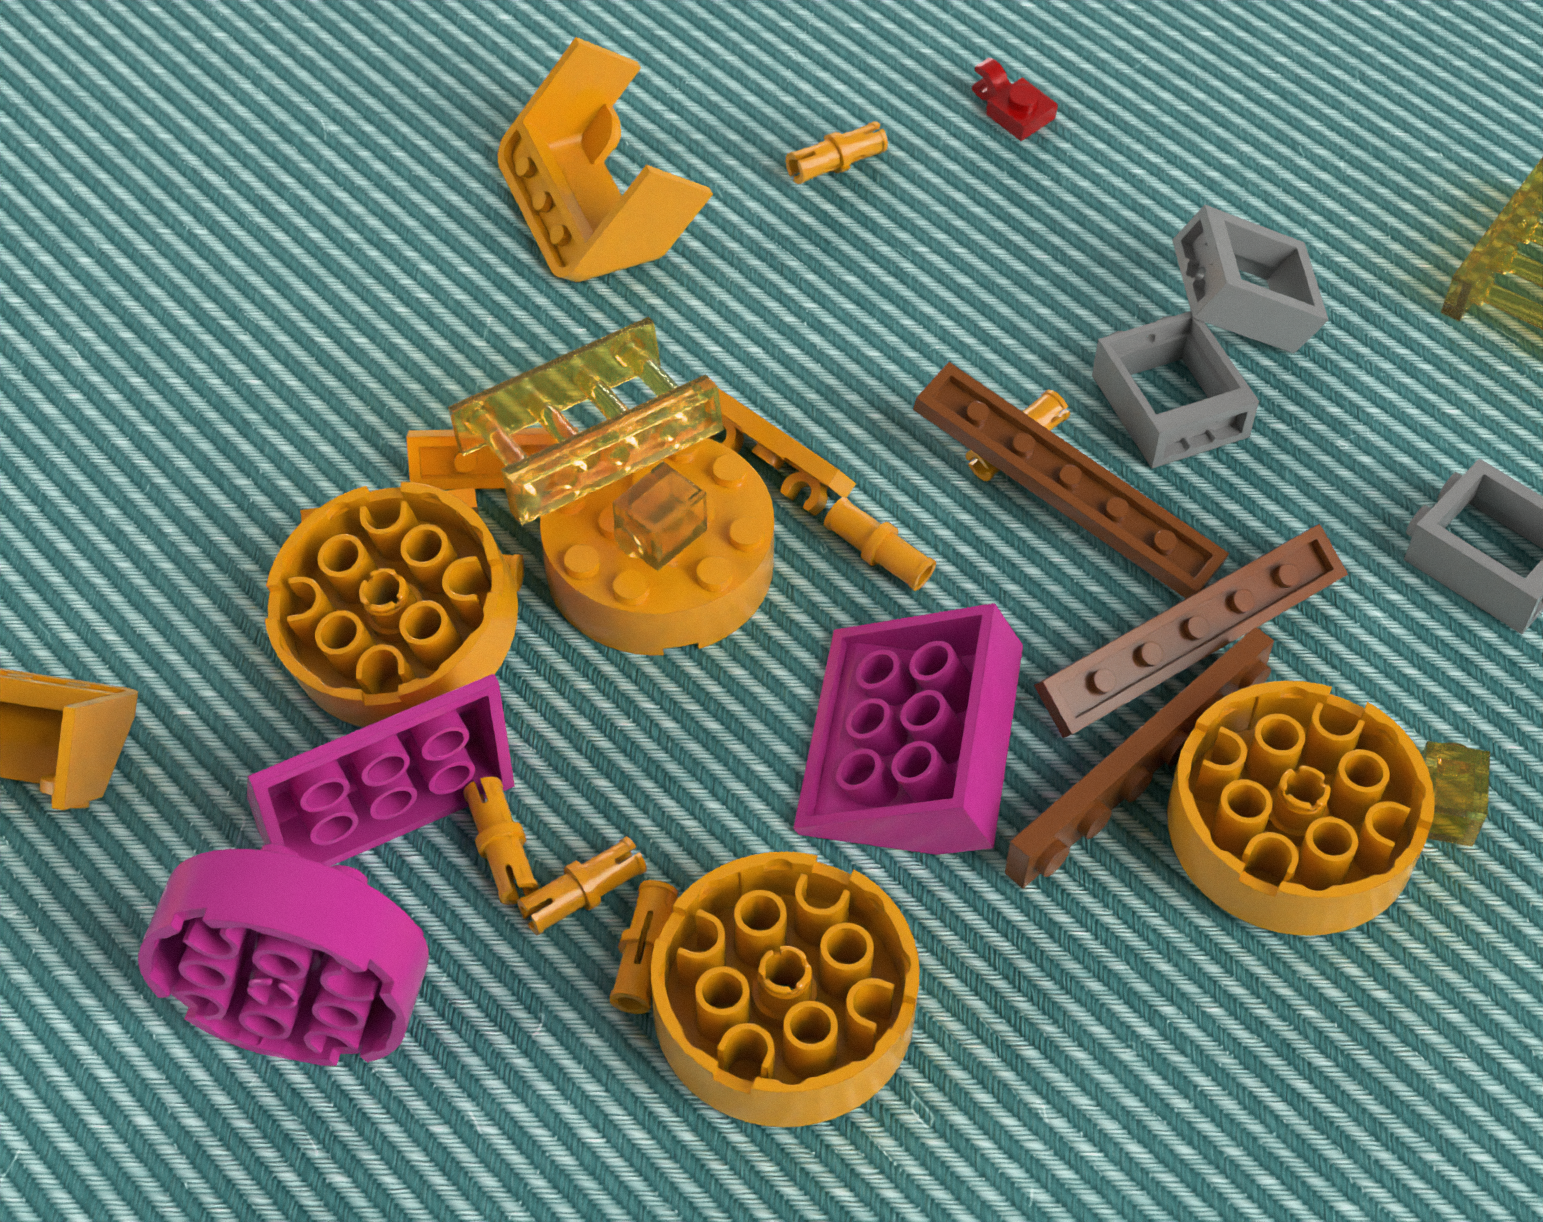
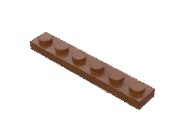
M948 362L916 397L914 411L1184 598H1188L1204 589L1229 555L1227 551L952 363Z
M1318 524L1038 682L1034 687L1061 736L1065 738L1250 632L1255 626L1259 627L1345 577L1348 573L1323 528Z
M1255 626L1014 837L1009 845L1005 874L1022 889L1040 874L1044 877L1052 875L1066 860L1070 847L1082 836L1086 839L1096 836L1110 819L1111 810L1124 799L1129 803L1136 800L1150 784L1153 773L1164 763L1168 766H1173L1178 762L1181 749H1183L1187 738L1194 729L1196 721L1208 708L1235 691L1255 684L1265 683L1271 673V668L1267 663L1274 640Z

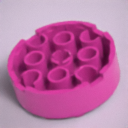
M266 844L260 850H215L198 854L180 863L173 870L167 881L138 953L140 972L153 993L158 998L169 997L171 993L189 1007L185 1020L221 1040L258 1054L322 1066H337L340 1054L360 1053V1057L368 1063L383 1058L395 1051L405 1037L429 961V951L423 930L397 904L378 890L369 886L368 880L362 872L349 866L334 865L329 867L301 858L292 849L279 844Z

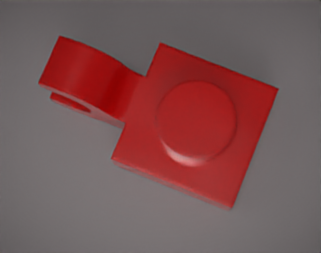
M990 57L975 66L974 71L981 75L983 79L972 85V91L980 99L988 101L986 115L1018 140L1023 141L1055 119L1058 104L1023 77L1012 84L1008 80L1002 65Z

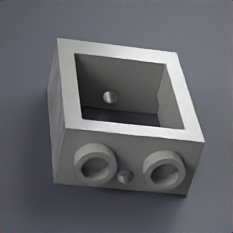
M1204 205L1172 239L1193 318L1293 354L1329 320L1305 242L1208 205ZM1239 270L1266 279L1269 289L1242 280Z
M1191 311L1175 316H1166L1156 322L1126 331H1117L1107 337L1098 339L1092 377L1151 469L1250 437L1259 400L1205 322L1193 318ZM1182 359L1208 398L1156 414L1131 375Z
M1479 458L1463 476L1458 472L1452 474L1442 487L1437 498L1438 502L1432 508L1424 505L1414 515L1406 530V534L1412 538L1404 560L1515 631L1523 634L1543 612V559L1526 578H1523L1445 528L1469 503L1543 549V496Z

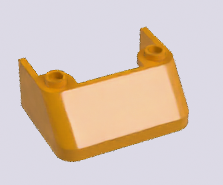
M575 37L504 134L497 156L499 168L551 272L556 277L572 282H582L661 258L713 195L707 186L649 165L642 169L625 193L621 195L604 161L617 147L621 138L620 120L613 105L641 67L635 60L578 37Z
M0 668V778L40 784L39 791L52 795V809L88 808L90 801L104 796L136 715L138 691L126 687Z

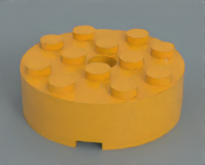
M646 430L622 434L593 444L571 460L560 471L548 489L543 501L540 514V533L545 574L550 587V595L561 614L571 625L587 637L607 647L640 655H664L663 649L682 647L697 643L698 649L704 648L726 638L744 625L757 611L769 590L774 568V509L769 491L757 471L743 457L712 439L694 434L688 430Z
M401 482V487L369 491L367 486L339 495L322 505L303 520L290 534L273 562L266 583L270 593L268 618H265V625L277 656L307 695L319 707L342 721L360 727L374 724L493 673L495 675L511 647L518 619V598L514 578L484 521L469 505L455 495L430 485L415 482Z
M1273 681L1240 689L1214 703L1199 717L1183 749H1181L1168 798L1167 822L1172 846L1184 871L1202 893L1216 905L1231 915L1263 929L1291 935L1314 936L1342 932L1360 926L1385 911L1397 899L1411 877L1433 823L1434 791L1429 770L1421 753L1406 732L1392 718L1369 702L1363 708L1349 700L1330 694L1331 686L1305 681Z
M787 851L750 855L721 865L693 883L673 904L672 914L664 925L659 938H656L651 959L653 1015L656 1034L664 1056L677 1077L699 1099L730 1117L748 1123L771 1127H801L818 1124L844 1115L859 1107L879 1092L898 1069L907 1052L914 1027L919 989L920 969L914 937L907 921L893 900L877 884L855 869L850 874L836 867L817 862V855ZM781 984H788L789 986H779V985H781Z

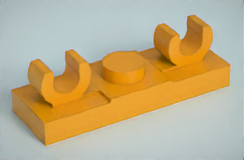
M711 384L701 398L717 414L706 417L700 423L697 435L713 440L717 432L726 429V438L721 444L738 453L743 445L744 433L757 442L751 452L778 471L784 462L795 468L799 472L792 473L784 480L780 492L793 501L802 488L809 486L811 494L805 501L803 508L815 516L824 509L828 499V488L840 497L847 498L855 487L856 483L835 466L715 385Z
M578 427L409 430L406 436L410 482L426 484L442 490L475 487V489L550 488L560 471L579 455Z

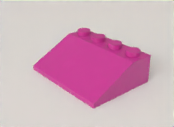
M995 603L835 629L833 631L793 827L798 835L935 855L994 848L1023 644Z
M493 673L249 775L247 779V798L264 844L286 846L295 851L301 858L330 867L468 807L469 805L464 799L463 791L473 781H475L479 793L483 794L485 799L487 797L480 780L481 778H499L503 784V791L515 787L499 682Z

